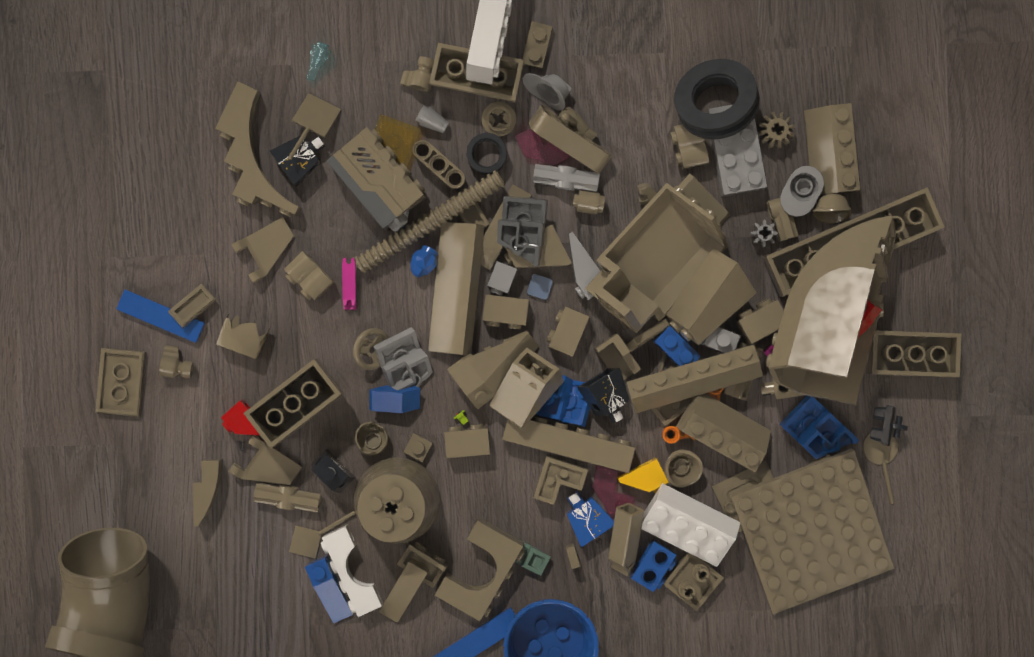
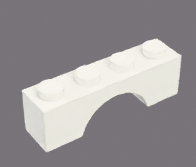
M345 525L324 535L321 546L325 554L329 553L332 559L330 562L331 568L335 574L338 573L341 579L339 585L342 592L347 593L350 601H348V605L352 613L356 612L357 616L360 617L381 607L383 601L375 583L361 582L349 570L348 557L351 550L356 546V541L349 526Z

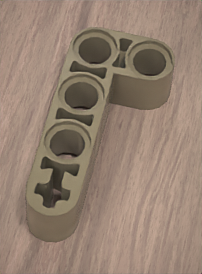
M540 105L529 121L530 128L535 133L596 173H600L612 157L607 150L558 119L554 112L543 105Z

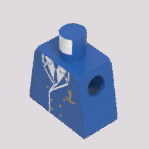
M578 491L567 497L573 509L566 514L581 547L613 527L614 520L592 496L584 501Z

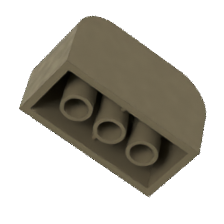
M317 358L313 359L244 412V415L271 449L330 406L344 392Z

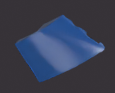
M562 375L564 380L562 385L534 416L585 427L590 407L577 388L585 382L572 380Z
M807 395L780 423L815 459L826 456L829 452H836L843 446L851 443L856 444L860 441L813 396Z

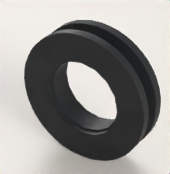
M713 59L702 62L685 73L675 89L674 104L679 119L687 131L703 139L715 140L731 137L744 130L753 121L758 112L760 95L754 75L746 66L734 60ZM728 85L737 89L739 93L736 102L730 108L720 113H704L696 107V101L701 93L712 86Z

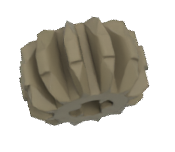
M771 112L770 118L766 115L763 117L765 123L758 124L759 128L764 129L758 132V136L765 135L761 142L764 144L769 140V148H772L776 143V147L780 149L782 148V142L788 145L790 143L788 138L794 137V133L789 130L794 129L795 125L787 124L791 120L790 117L783 120V112L778 115V118L775 112ZM774 125H776V128L781 129L778 135L771 130L775 127Z

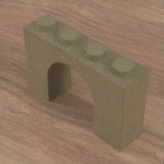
M478 517L467 540L488 551L493 556L497 566L495 576L484 585L473 586L446 573L436 590L435 596L480 621L483 616L487 617L493 607L490 605L494 597L498 599L504 588L501 586L504 579L509 580L514 571V568H512L515 560L520 561L525 550L522 549L524 542Z

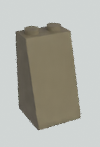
M713 249L666 315L671 321L669 326L677 333L680 332L687 341L692 340L699 345L756 294V291L739 263Z

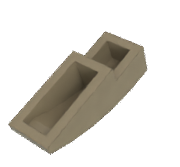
M205 459L201 461L202 481L193 483L194 526H199L204 522L215 502L222 476L223 459Z
M410 558L379 612L398 623L427 575L429 568Z

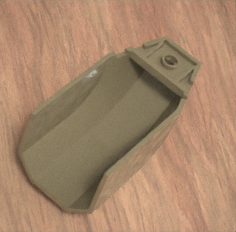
M893 216L876 218L846 230L824 245L804 266L789 293L778 333H775L773 336V352L767 358L766 366L769 368L775 383L799 394L857 405L879 315L859 338L858 336L868 299L878 307H882L884 295H880L882 282L887 283V267L889 262H891L896 238Z

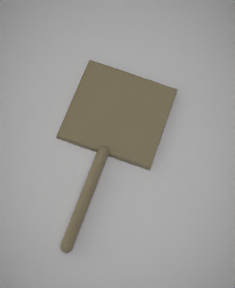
M308 93L292 119V122L306 129L288 156V159L292 160L309 131L325 138L341 109Z

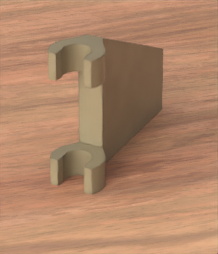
M282 217L257 232L231 244L236 254L248 247L260 268L249 274L253 284L267 276L294 235Z
M253 435L248 443L259 450L246 469H243L234 462L229 472L240 479L290 485L302 466L275 448L270 449L265 441L257 435Z

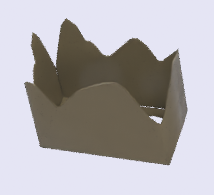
M228 313L216 345L254 359L258 358L270 327L264 335L259 336L256 323L240 324L238 315L230 321Z

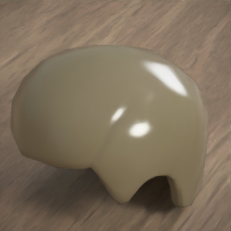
M369 421L361 424L356 430L355 443L362 453L374 456L386 448L388 435L383 426Z

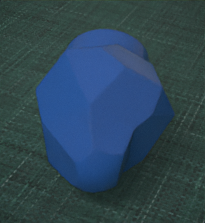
M425 245L422 246L421 250L414 252L410 263L412 274L415 277L428 275L438 265L436 259L438 252Z

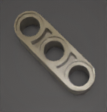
M420 140L414 144L413 153L417 160L449 188L459 190L465 185L463 172L426 140ZM423 145L429 148L428 154L426 156H419L417 154L418 148ZM437 160L445 162V167L441 171L433 168L434 162ZM453 174H458L462 180L460 184L452 185L449 181L450 177Z

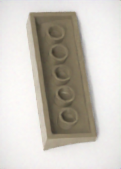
M447 222L446 224H441L428 351L468 355L472 351L485 226Z

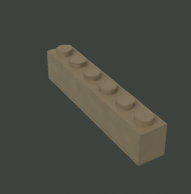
M750 345L628 381L627 385L635 411L639 413L763 377L755 346Z
M536 416L523 429L507 419L502 440L629 473L635 447L631 446V441L619 439L618 442L611 441V436L598 433L597 437L589 435V430L578 427L576 431L568 429L569 425L559 422H556L555 425L547 424V419Z

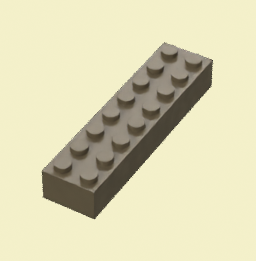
M928 187L764 256V262L779 297L790 293L794 282L804 266L824 245L839 234L861 223L885 216H893L896 231L893 249L945 228Z

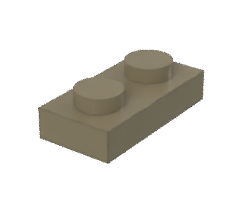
M531 22L522 59L524 60L523 65L543 69L553 26Z

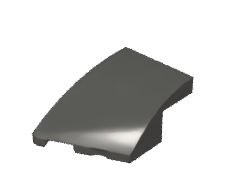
M504 196L502 219L498 220L497 243L505 248H509L513 253L523 257L537 267L540 264L548 200Z

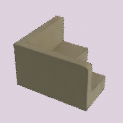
M618 334L612 335L594 348L607 368L621 369L623 380L641 370Z
M546 455L533 498L554 505L561 484L582 491L588 469Z

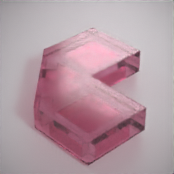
M531 128L515 136L525 157L552 166L572 157L552 143L544 146L539 135Z
M597 466L592 487L608 513L615 514L616 507L626 503L633 504L635 496L614 492L618 470Z

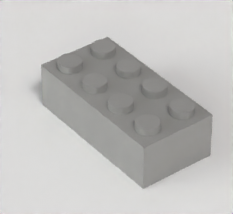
M732 105L711 108L706 113H720ZM755 118L744 130L731 137L711 139L721 197L767 188Z

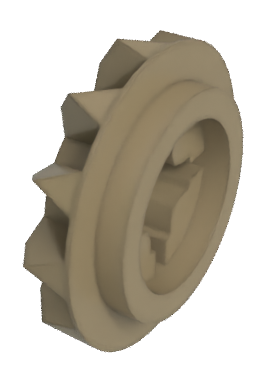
M494 102L484 109L482 125L488 133L504 136L514 129L516 114L510 105L504 102ZM505 112L503 114V120L507 125L499 123L498 125L493 127L495 125V119L491 114L499 116L500 114Z

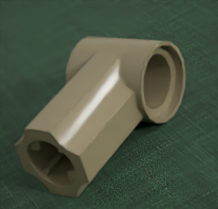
M780 198L767 201L768 212L771 219L774 220L779 241L799 236L794 218L784 211Z

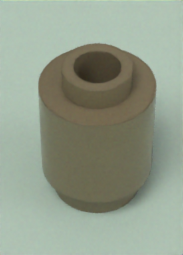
M579 190V194H574L573 207H577L576 212L595 215L603 213L605 196H601L600 193Z

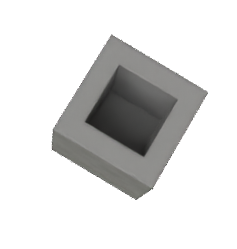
M497 261L487 285L491 287L490 292L500 296L503 293L508 294L517 269Z

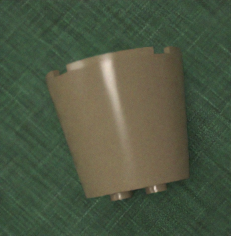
M400 457L387 458L369 467L359 479L354 493V509L361 526L372 537L390 544L408 543L424 535L434 524L440 507L438 485L431 473L421 464ZM388 502H391L392 505L397 504L396 512L387 509L389 506Z

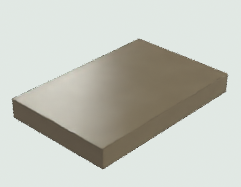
M101 348L95 413L140 416L146 352Z

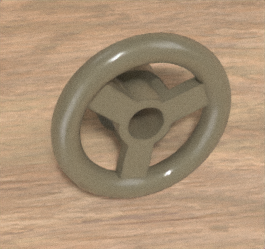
M370 328L362 332L357 338L353 348L355 362L362 369L375 370L381 367L373 346L380 343L382 339L384 341L389 338L383 330ZM370 335H376L374 340L367 338ZM360 354L371 357L373 364L363 362Z

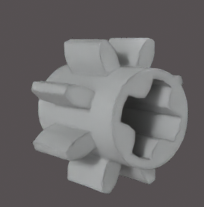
M762 220L761 226L757 223L753 224L756 228L755 231L750 232V235H754L756 238L753 243L759 241L762 247L766 246V241H769L771 244L774 243L772 237L778 234V232H774L772 229L775 225L774 223L766 225V220ZM763 228L765 232L769 233L764 239L763 235H759V231L763 230Z

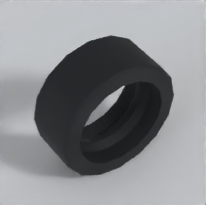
M493 133L476 135L467 146L466 156L468 163L474 171L480 174L491 175L494 170L498 172L507 161L505 143L499 136ZM484 141L496 144L500 152L498 161L489 167L478 164L474 157L475 148Z

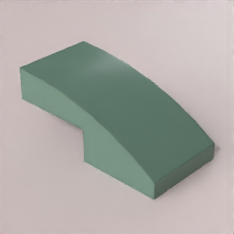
M524 542L522 549L525 552L520 561L515 560V562L541 576L551 556Z

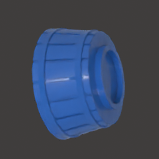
M543 599L525 606L511 620L504 637V657H598V636L589 617L578 607L559 599Z

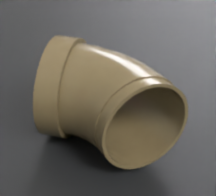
M123 528L95 529L72 538L62 547L58 555L61 576L60 609L56 626L51 625L44 648L78 657H143L145 648L141 647L146 627L150 597V569L146 541L138 533Z

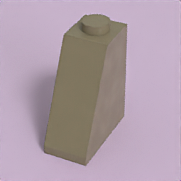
M553 225L546 227L538 267H557L572 264ZM506 248L507 253L504 256L509 266L514 265L515 268L537 267L523 257L513 253L509 248Z

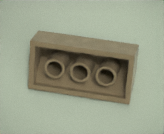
M438 43L429 85L512 102L516 101L524 60L502 56L500 58L498 78L493 77L492 85L466 80V66L470 49Z
M851 103L804 110L809 166L820 171L824 179V186L820 196L859 191L860 182Z
M706 393L692 398L676 425L685 434L753 472L757 471L767 453L771 430Z

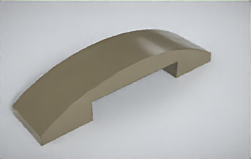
M512 185L506 196L530 198L531 194ZM503 202L483 237L481 266L491 270L503 248L502 245L497 243L498 220L502 219Z

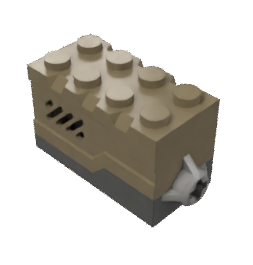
M366 127L332 155L327 162L380 226L386 231L391 228L392 231L396 232L408 222L409 212L426 198L423 194L426 190L417 179L412 181L409 178L412 174L403 163L398 165L395 161L398 157L389 146L383 147L381 143L384 140L375 129L370 131Z

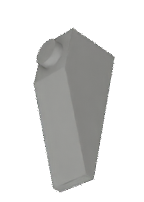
M571 232L568 238L575 283L578 286L575 290L582 299L586 297L589 300L594 296L585 288L600 270L574 233Z

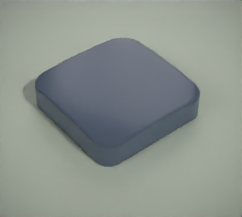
M533 274L527 294L540 299H547L553 283L552 279Z

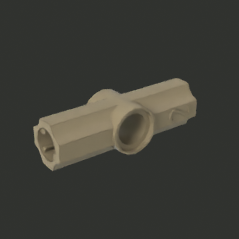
M256 483L253 502L276 505L277 508L286 510L300 509L319 512L322 493L299 490L297 487L287 485L274 486Z

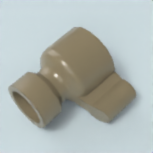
M420 56L417 63L418 70L403 71L400 85L412 87L419 91L430 92L432 85H429L434 60Z
M165 345L159 367V376L175 378L177 375H181L183 378H191L193 362L186 360L180 362L178 347Z

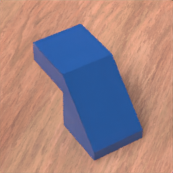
M385 385L369 389V410L405 413L420 409V388L417 386L396 390Z

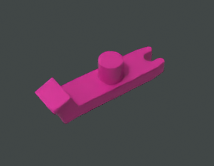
M354 257L351 258L350 264L347 263V258H343L342 262L344 310H357L356 263Z

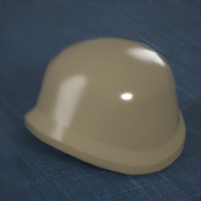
M840 194L822 196L813 210V216L826 224L841 223L851 215V208L846 198Z
M684 449L673 452L668 457L665 465L666 477L676 487H686L700 479L703 472L700 458L695 453Z

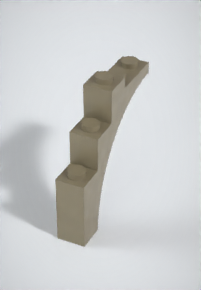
M237 82L215 128L221 132L219 136L229 141L235 138L224 160L225 163L229 164L228 169L240 174L241 170L243 171L232 195L238 197L237 202L247 207L249 203L256 205L258 198H261L259 203L271 208L272 205L280 207L279 212L291 217L294 214L298 216L301 208L284 198L272 186L263 173L256 157L252 126L260 93L245 84Z

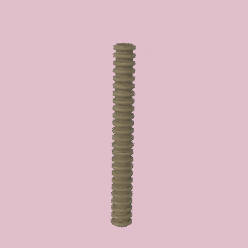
M494 170L492 175L488 174L487 178H481V182H475L476 185H470L468 190L465 188L463 193L459 192L458 196H452V200L448 199L446 200L447 203H441L440 207L436 206L434 211L430 210L429 214H423V218L418 217V221L414 220L411 225L407 224L405 229L401 228L400 232L396 231L394 236L389 235V239L385 238L382 243L378 242L377 246L373 245L372 249H367L365 254L362 252L360 257H354L360 271L367 273V269L371 270L373 269L372 266H378L379 262L383 263L385 258L389 259L390 255H396V251L400 252L401 248L405 249L408 244L412 245V241H418V238H423L425 233L429 234L430 230H436L435 227H441L442 223L446 224L448 219L452 220L454 215L457 217L459 212L463 213L465 212L464 209H470L471 205L475 206V202H481L482 198H488V194L492 195L493 191H499L500 187L504 188L505 183L499 173Z

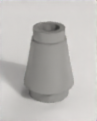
M424 105L415 121L419 122V125L442 134L449 123L430 106L426 107Z

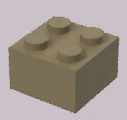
M764 299L756 304L757 308L753 311L746 309L737 314L738 319L733 322L746 344H753L779 329L784 310L778 300Z

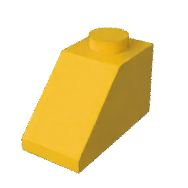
M656 458L629 470V473L625 472L617 477L620 483L647 492L654 491V493L658 491L662 483H669Z

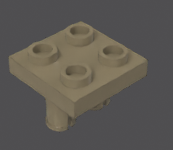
M687 552L667 576L663 585L697 611L724 577L702 559Z

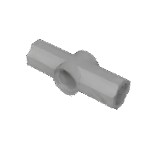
M535 164L533 183L551 185L564 190L579 189L597 192L600 173L581 171L569 166L553 167Z

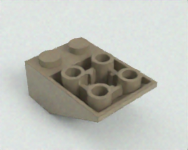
M526 347L512 363L489 406L523 429L564 382L560 369Z

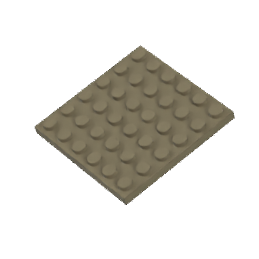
M853 449L730 494L772 614L894 569Z

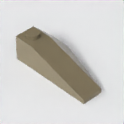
M525 331L503 340L500 345L492 348L490 346L483 348V352L475 355L468 354L447 370L469 400L479 409L494 398L512 363L526 347L535 352L539 346L529 332Z

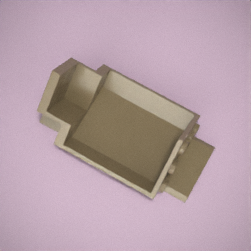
M691 174L674 188L666 183L598 257L596 261L602 270L585 289L597 298L611 315L618 318L626 329L630 328L635 333L651 317L660 322L713 249L723 253L729 246L725 239V233L721 231V225L730 216L729 212Z

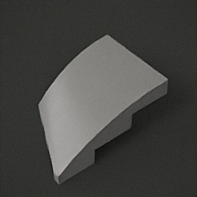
M412 327L373 346L388 385L396 390L412 386L419 388L421 383L433 373L429 358L420 348L416 332Z

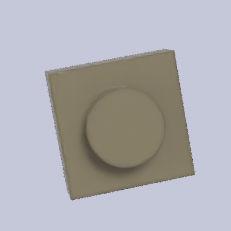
M413 433L404 453L423 462L433 442Z

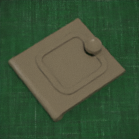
M762 460L756 472L746 469L713 485L712 488L725 515L739 521L733 503L730 502L732 501L730 494L773 479L774 476L766 460Z

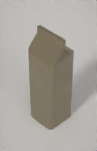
M631 503L616 507L608 559L612 563L611 568L626 576H629V572L636 562L644 515L643 509Z

